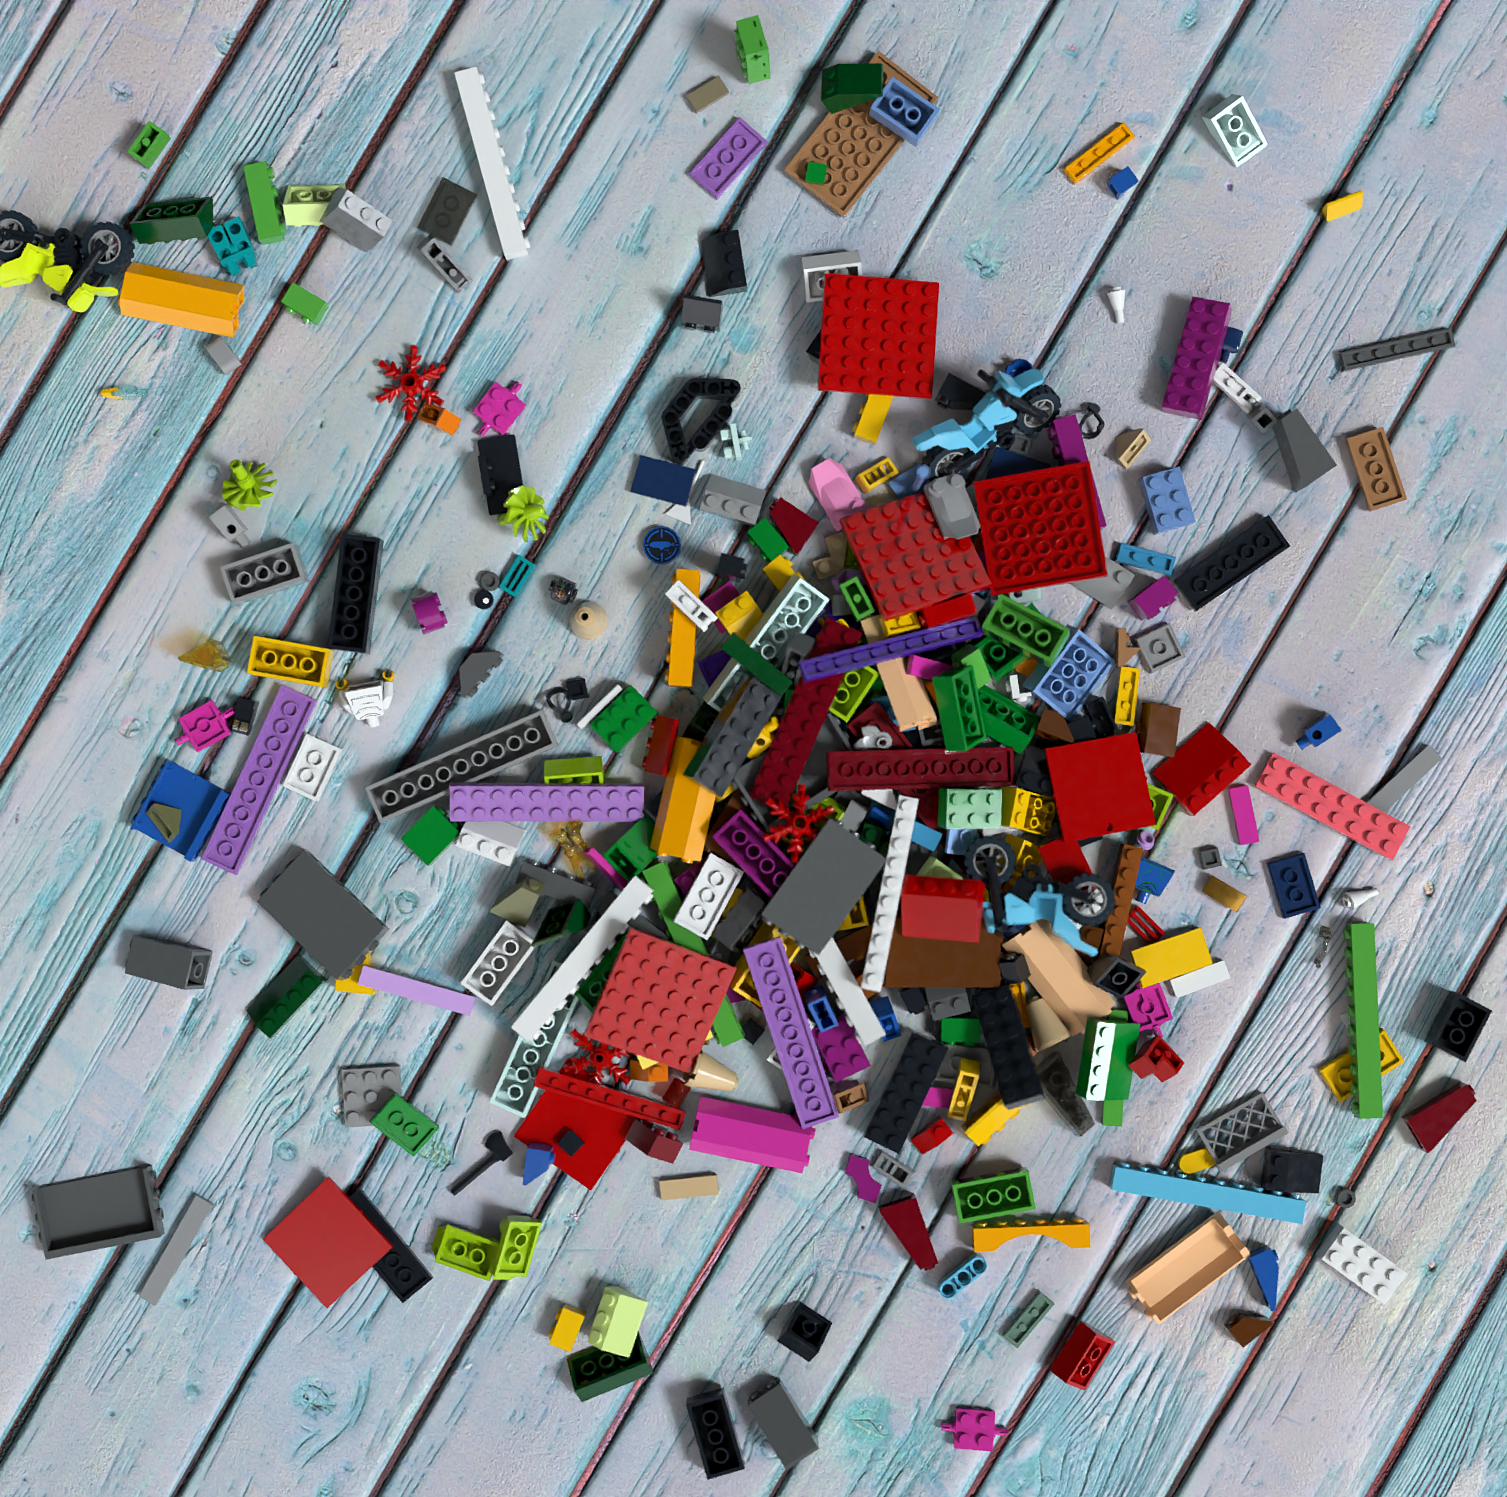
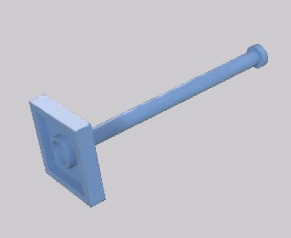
M920 462L890 481L888 485L897 499L924 492V486L930 483L927 479L930 472L929 468L921 466Z

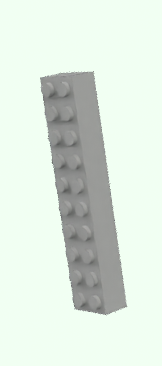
M541 710L367 786L365 790L379 822L385 823L449 795L450 783H476L556 748L559 744L545 712Z

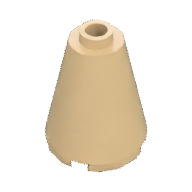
M582 602L575 606L570 614V627L574 634L582 639H595L602 635L607 627V614L595 602ZM586 615L589 616L587 620H583Z
M1036 996L1028 1000L1029 1004L1026 1005V1011L1037 1052L1072 1037L1069 1030L1043 998L1039 999Z
M702 1050L698 1054L691 1074L684 1072L683 1080L686 1081L683 1084L686 1086L728 1092L735 1089L739 1081L735 1072Z

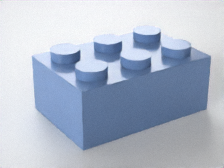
M892 76L883 89V96L877 98L871 106L869 115L914 147H917L937 119L940 109Z
M1180 467L1144 476L1139 480L1154 535L1189 526L1196 522Z

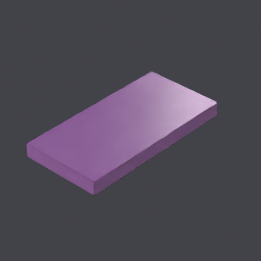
M738 117L689 172V175L718 200L768 144V141L742 118Z

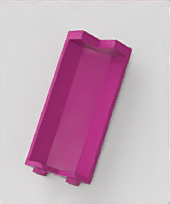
M700 1096L689 1150L802 1173L804 1166L808 1167L810 1155H807L810 1139H814L816 1128L811 1126L802 1129L799 1117Z

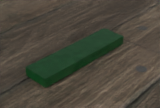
M734 632L722 644L721 648L780 697L793 683L792 680Z

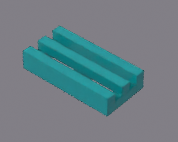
M518 555L499 588L516 598L536 565ZM520 561L524 562L520 567L519 571L517 572L516 576L514 577L513 581L511 582L510 586L506 588V584L508 583L515 569L519 565ZM529 565L528 570L526 571L517 588L513 592V587L520 578L526 566Z

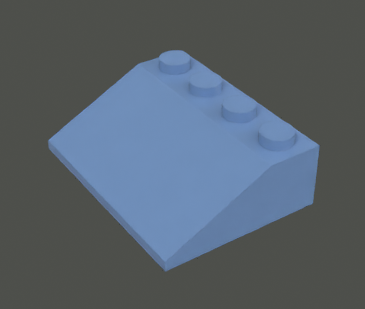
M1067 624L1066 627L1070 629V636L1053 666L1049 668L1038 663L1022 686L1048 707L1058 711V714L1063 715L1064 719L1068 722H1071L1115 663V660L1080 629Z

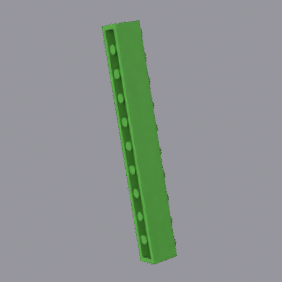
M666 860L643 870L644 875H642V879L654 889L651 893L654 895L652 901L657 903L660 909L658 910L660 919L662 921L665 920L667 924L665 929L669 938H673L677 945L709 956L700 936L673 922L684 900ZM725 994L712 1024L716 1032L714 1033L715 1040L718 1044L721 1043L722 1047L745 1037V1033L727 994Z
M1374 923L1346 924L1343 935L1347 947L1344 949V955L1347 959L1345 975L1348 978L1346 995L1349 997V1005L1347 1006V1015L1350 1017L1348 1035L1351 1036L1349 1054L1352 1056L1349 1070L1353 1077V1083L1350 1085L1354 1100L1351 1103V1111L1354 1117L1359 1119L1383 1118Z

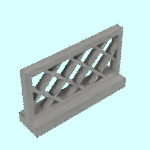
M1263 1092L1196 1130L1219 1172L1226 1170L1288 1134L1287 1129L1280 1122ZM1260 1098L1265 1105L1263 1112L1253 1110L1254 1102ZM1239 1110L1249 1111L1247 1122L1236 1119ZM1252 1112L1262 1115L1260 1126L1250 1123ZM1265 1116L1272 1117L1276 1126L1271 1129L1263 1127ZM1223 1119L1232 1120L1230 1131L1220 1129ZM1235 1122L1246 1124L1243 1135L1233 1133ZM1249 1125L1259 1128L1257 1137L1251 1138L1246 1136ZM1208 1128L1216 1130L1214 1141L1206 1139L1202 1132ZM1219 1131L1229 1134L1227 1145L1216 1142ZM1232 1135L1243 1138L1241 1146L1238 1148L1230 1146ZM1215 1145L1226 1147L1224 1156L1219 1159L1214 1153Z

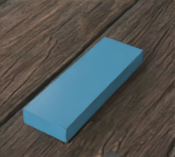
M1119 543L1115 562L1171 576L1176 557Z

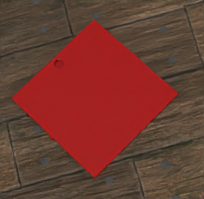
M1136 732L1044 749L1053 790L1052 796L1055 799L1064 843L1156 825Z
M568 1058L563 1065L573 1062ZM563 1066L559 1070L560 1073L586 1081L593 1076L583 1068L577 1074H575V1069L565 1072ZM545 1090L543 1095L539 1096L538 1102L513 1137L526 1146H529L531 1142L553 1146V1153H556L553 1165L589 1190H592L616 1154L620 1153V1148L626 1141L625 1137L637 1117ZM570 1129L585 1142L572 1157L557 1144Z
M329 1176L263 1238L266 1244L326 1308L331 1306L393 1247V1244Z

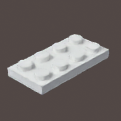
M709 853L673 922L708 940L744 871Z

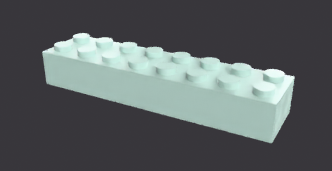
M793 573L744 641L779 669L784 662L788 645L796 632L805 634L830 599ZM732 657L705 693L703 699L707 704L720 712L742 674L754 677L763 685L765 684Z
M557 959L553 960L540 991L564 962ZM581 978L577 984L580 986L584 979ZM568 994L565 998L568 1002L561 1010L557 1008L554 1011V1019L549 1025L544 1024L540 1030L543 1032L536 1041L532 1038L528 1042L519 1035L490 1103L523 1118L527 1116L539 1089L533 1086L538 1068L540 1066L548 1069L578 1003L579 998L575 994Z

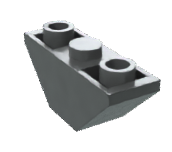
M499 651L472 653L459 668L461 695L466 699L469 696L472 698L479 690L477 686L481 682L485 683L491 676L489 672L493 667L497 668L503 662L502 657L504 655Z

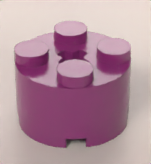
M430 591L410 598L423 635L444 628V624L448 623L444 611H439L438 609L441 603L437 592L433 593Z

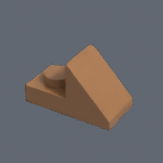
M1126 628L1115 630V668L1122 667L1141 649L1126 647V644H1129V633H1126Z
M859 1083L847 1089L836 1090L833 1094L838 1114L869 1102L864 1083Z

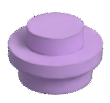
M1147 831L1138 833L1135 838L1138 846L1145 850L1151 849L1154 845V836Z

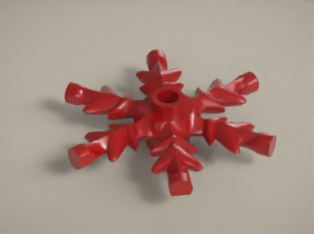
M410 345V356L405 355L409 363L405 364L409 369L407 373H401V367L397 370L394 361L391 362V365L384 360H381L378 364L380 368L386 370L383 373L384 376H393L391 380L398 378L400 383L398 386L391 385L392 388H382L385 393L375 396L378 403H381L388 399V403H391L395 395L398 399L400 392H404L407 397L402 400L405 404L400 410H405V421H412V411L417 412V408L413 403L417 402L413 398L416 393L421 394L422 400L425 397L428 405H431V401L439 407L444 403L443 399L436 396L439 391L430 390L431 387L424 388L423 381L431 382L430 378L439 379L438 373L447 369L444 363L435 368L434 363H432L427 371L424 368L422 374H417L416 369L420 365L416 364L422 357L421 355L417 356V345Z
M801 784L798 785V795L792 794L796 802L792 803L796 808L794 813L788 811V805L784 808L781 799H779L778 804L770 797L767 799L765 804L774 809L770 813L780 815L778 819L785 818L787 823L785 826L778 824L779 828L770 826L771 832L762 835L764 842L775 838V843H777L782 835L785 838L786 833L791 832L793 838L789 842L792 844L787 849V852L792 851L791 862L798 863L799 852L804 854L803 848L800 845L804 844L800 837L806 834L808 835V841L811 838L814 841L820 833L816 832L818 828L811 829L810 823L812 821L819 823L818 820L827 821L825 815L834 812L832 805L822 809L820 804L815 812L811 809L810 815L804 814L803 809L808 806L804 804L809 799V795L804 796L806 785ZM796 820L800 823L798 828L795 825Z
M574 1029L570 1033L577 1040V1042H574V1045L583 1047L582 1051L588 1050L589 1056L585 1058L580 1055L581 1059L571 1057L570 1059L573 1063L563 1065L565 1072L575 1069V1074H577L583 1067L586 1070L588 1065H592L594 1071L589 1074L593 1076L588 1081L603 1085L600 1077H604L601 1071L603 1068L609 1069V1076L613 1073L615 1082H618V1079H620L626 1086L631 1079L624 1074L627 1072V1069L619 1068V1063H612L614 1056L621 1059L620 1055L630 1057L631 1055L628 1051L617 1047L608 1049L607 1044L602 1042L598 1046H593L592 1039L588 1041V1037L584 1036V1032L581 1035ZM597 1055H602L603 1061L597 1060Z

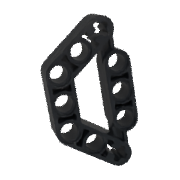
M689 379L662 412V423L671 457L675 464L684 465L695 451L704 452L720 434V430L731 420L733 414L731 405L741 393L738 381L734 379ZM691 385L699 386V390L696 393L690 392L689 387ZM716 385L719 389L716 393H710L708 391L709 386ZM721 385H724V394H721V393H722V387H721ZM731 386H734L736 390H734V393H730V390L725 389H730ZM681 399L687 401V406L684 408L677 406V402ZM698 399L722 400L686 445L680 422ZM722 408L729 410V414L725 417L719 414V410ZM669 414L676 417L672 423L665 421L666 416ZM710 423H715L718 426L713 432L707 429ZM672 433H679L681 437L678 441H672L670 435ZM698 438H703L706 441L701 447L695 444ZM678 446H680L681 453L685 454L683 459L675 457L678 455L676 449Z

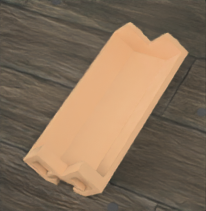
M869 615L860 621L868 644L905 635L902 633L885 637L879 620L881 615ZM910 655L876 664L895 713L900 732L917 726L919 731L937 724V718L922 679L906 674Z
M1039 919L1032 924H1028L1002 944L1008 954H1024L1031 974L1028 980L1072 1036L1078 1033L1081 1035L1085 1033L1087 1018L1100 1019L1112 1012L1111 1008L1115 1001L1108 992L1093 985L1087 973V965L1074 949L1052 933V925L1048 920Z
M1217 1211L1127 1279L1126 1282L1130 1286L1127 1290L1134 1299L1138 1297L1145 1306L1146 1310L1144 1313L1150 1321L1154 1319L1159 1325L1251 1254L1233 1232L1227 1221Z

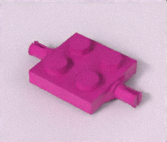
M515 381L510 390L495 382L473 410V413L481 418L484 423L477 431L479 435L484 437L489 429H493L504 436L525 409L526 404L516 396V393L522 387L518 381Z
M211 700L179 718L178 720L183 727L184 734L174 739L176 744L180 746L182 743L189 741L197 752H201L229 736L232 732L227 725L226 718L236 714L235 711H232L234 709L230 707L221 712L214 700Z
M1138 981L1135 984L1137 989L1123 997L1132 1022L1140 1023L1139 1032L1145 1029H1152L1154 1036L1159 1034L1163 1038L1159 1026L1164 1022L1172 1020L1173 1017L1160 983L1141 988Z
M956 1407V1416L953 1423H941V1431H953V1447L955 1449L993 1452L995 1435L1007 1436L1008 1432L1007 1428L996 1427L994 1410Z

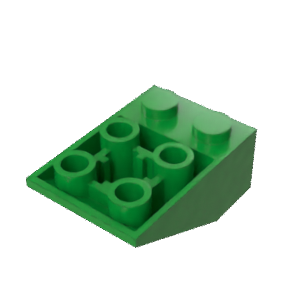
M646 816L641 818L602 855L628 883L658 856L656 851L650 848L655 825Z

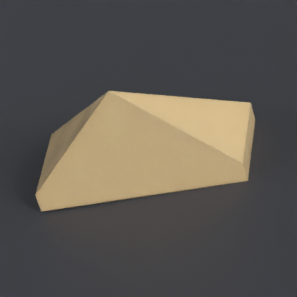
M1140 428L1116 436L1117 459L1125 469L1131 466L1151 441L1144 429Z

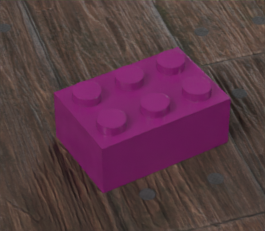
M845 1011L836 1015L838 1026L822 1033L818 1025H815L811 1030L836 1083L871 1066L861 1044L855 1036L853 1027H850L845 1018L847 1016Z

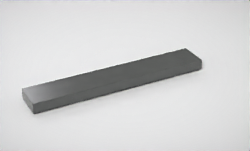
M1447 328L1340 352L1338 357L1342 372L1453 348L1455 347L1452 329Z

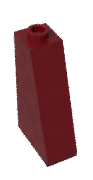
M1459 1082L1402 1117L1422 1151L1426 1153L1431 1152L1475 1104L1477 1100L1474 1097L1475 1091L1471 1085Z
M915 1194L878 1206L881 1215L918 1268L925 1271L935 1268L938 1261Z

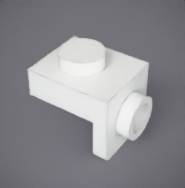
M1017 675L1007 677L1005 689L1006 692L1010 693V699H1016V702L1027 701V697L1032 696L1031 692L1020 694Z

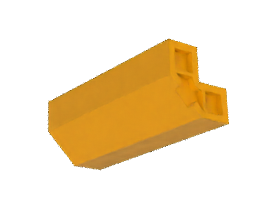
M132 262L128 269L124 271V280L118 299V306H120L121 315L233 337L239 328L238 311L245 302L244 285Z
M676 735L650 848L655 850L657 855L666 857L667 855L682 858L681 861L693 863V860L701 861L716 795L709 793L682 775L702 742Z

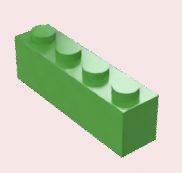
M266 161L244 165L243 168L258 240L262 245L285 241L284 234H287L284 222H281L280 216L283 215L281 205L277 203L276 197H279L277 186L273 184V178H275L273 167H270Z

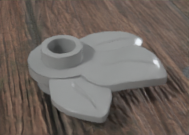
M863 726L862 733L864 736L857 740L853 747L857 751L886 750L891 746L892 738L889 733L880 731L876 726ZM882 739L886 740L885 743H879Z

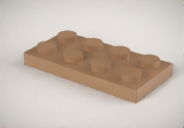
M1384 427L1345 439L1368 512L1407 500Z

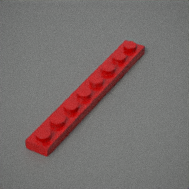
M540 1066L533 1083L534 1087L677 1130L681 1129L686 1114L685 1110Z

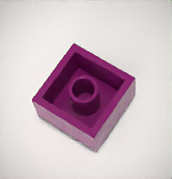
M1164 575L1127 603L1140 620L1146 618L1150 620L1161 612L1159 610L1161 607L1164 609L1176 601L1174 597L1179 593Z

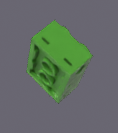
M756 15L736 21V29H734L736 55L738 61L741 62L743 78L747 77L749 84L770 79L769 49L759 16Z

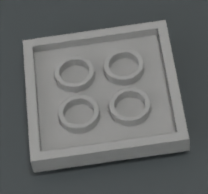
M401 1065L342 1069L345 1128L373 1126L369 1120L392 1094L396 1092L402 1096Z

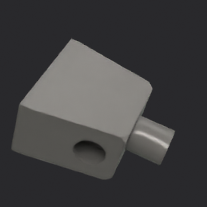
M224 505L209 517L229 542L235 540L241 548L251 542L244 534L248 529L229 505ZM232 525L236 527L235 533L231 531Z

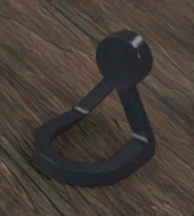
M1090 403L1087 408L1089 412L1083 416L1079 423L1081 435L1085 439L1097 437L1105 426L1103 419L1098 414L1100 407L1095 403ZM1094 415L1099 421L1097 430L1092 434H1086L1082 431V426L1087 418Z
M555 688L549 691L546 695L549 707L560 713L562 722H570L573 718L572 713L569 711L572 696L565 688ZM554 694H565L567 702L564 711L551 702L550 699Z

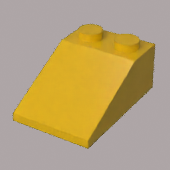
M745 591L715 612L716 617L728 634L731 635L734 632L743 641L763 616V613L748 591Z

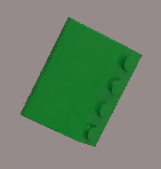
M1087 1018L1076 1095L1084 1099L1099 1101L1129 1099L1133 1074L1129 1063L1136 1055L1140 1023Z

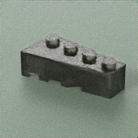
M1054 1051L1036 1067L1045 1100L1076 1136L1081 1137L1095 1123L1085 1102L1080 1096L1075 1094L1077 1086L1074 1084L1060 1052Z

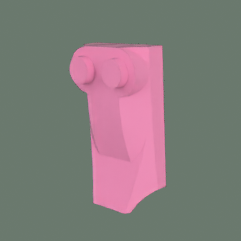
M828 458L810 469L811 474L808 484L836 532L842 530L839 522L840 518L868 510L866 503L841 463Z

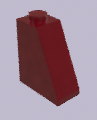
M780 497L778 501L774 500L769 507L771 510L770 517L794 555L798 556L819 522Z

